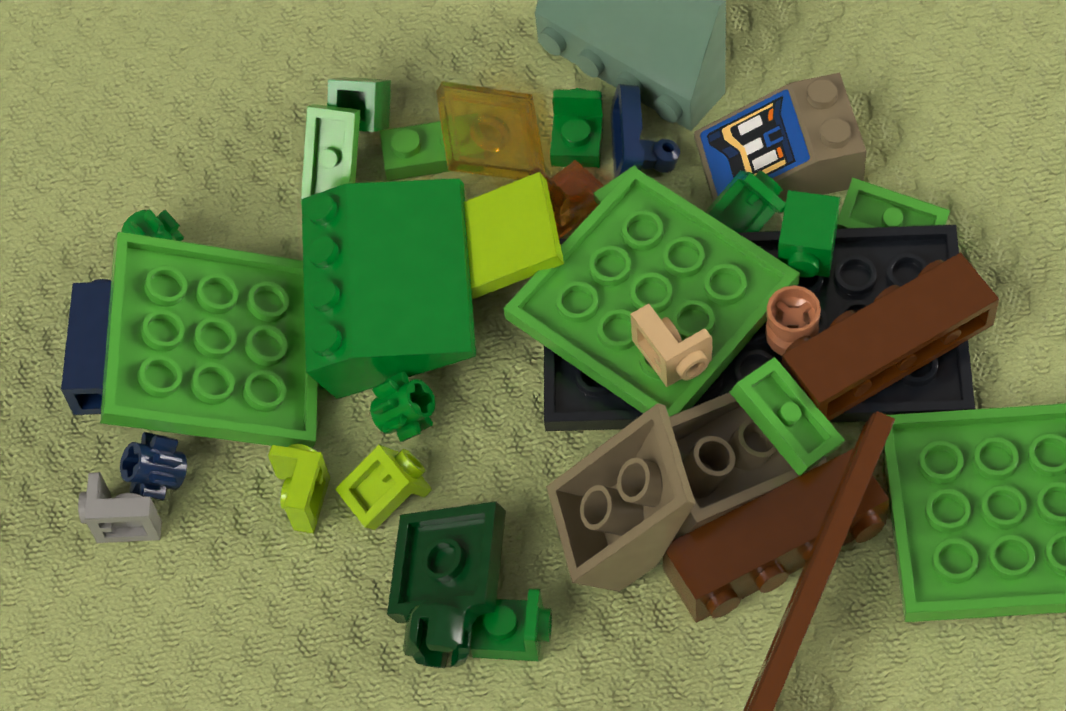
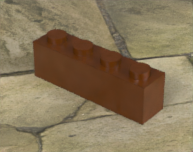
M960 252L944 262L943 260L933 261L919 273L917 278L901 287L899 285H892L886 288L875 298L873 303L857 312L850 310L841 314L831 323L828 329L812 338L804 336L797 339L782 355V366L830 421L993 326L999 298Z
M853 449L671 542L663 555V571L696 623L709 616L720 618L727 615L740 604L741 599L759 590L761 593H767L778 588L788 579L789 574L804 567ZM873 475L842 547L854 540L857 543H863L872 539L880 533L886 524L890 499Z

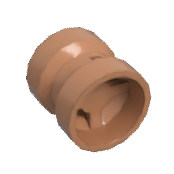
M796 285L785 286L775 291L769 298L766 312V340L771 349L782 356L786 349L797 339L804 336L812 338L819 334L818 324L821 308L819 300L813 292L805 287Z

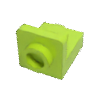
M291 444L288 447L272 445L268 454L276 477L284 480L280 495L281 508L285 509L294 531L314 534L331 478L322 453L302 444Z
M379 444L335 490L365 528L376 530L411 494L425 498L432 491V488L422 477L426 472L424 466L411 452L406 449L398 452Z

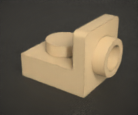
M649 303L631 313L632 341L666 387L681 379L691 380L707 368L712 360V336L706 329H702L682 341L673 322L668 317L660 319Z

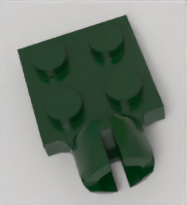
M496 501L400 515L387 615L397 623L407 622L403 651L405 655L412 656L417 664L427 667L445 668L448 661V652L451 651V667H458L464 664L470 653L472 626L475 620L480 615L492 613L496 610L506 510Z

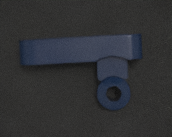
M618 84L612 100L611 133L614 179L634 165L640 171L641 169H655L661 173L671 172L675 168L680 156V148L672 140L661 139L657 142L640 140L643 126L640 88L638 85Z

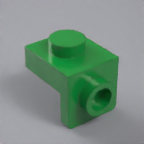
M740 170L705 212L735 232H759L775 212L780 214L784 212L786 203L778 197L783 189L766 173L759 170L754 175L751 172Z

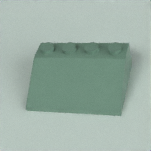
M726 0L537 1L535 19L538 43L547 52L555 56L560 55L578 65L586 75L593 78L598 77L617 88L618 84L638 85L641 103L655 110L667 122H676L692 131L726 93Z

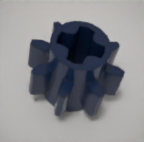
M144 432L141 443L131 442L128 444L121 457L120 473L124 481L132 482L129 489L130 493L143 497L150 496L151 499L163 501L165 500L166 489L177 490L182 485L187 472V459L183 452L176 451L177 439Z

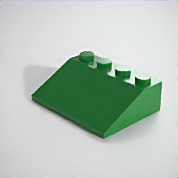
M460 178L346 183L301 199L306 373L336 399H340L372 389L385 382L386 379L403 371L406 372L408 377L476 357L464 208L465 190L464 183Z

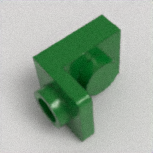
M582 88L554 90L552 97L554 118L550 148L551 166L600 168L604 127L602 92Z
M529 588L527 600L497 599L495 612L485 613L477 617L472 629L470 647L472 658L539 661L540 643L550 642L552 632V608H543L540 589Z

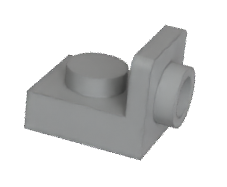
M101 473L88 474L87 491L80 492L78 512L81 523L88 525L97 543L160 540L162 520L150 496L143 497L134 493H124L111 498V493Z

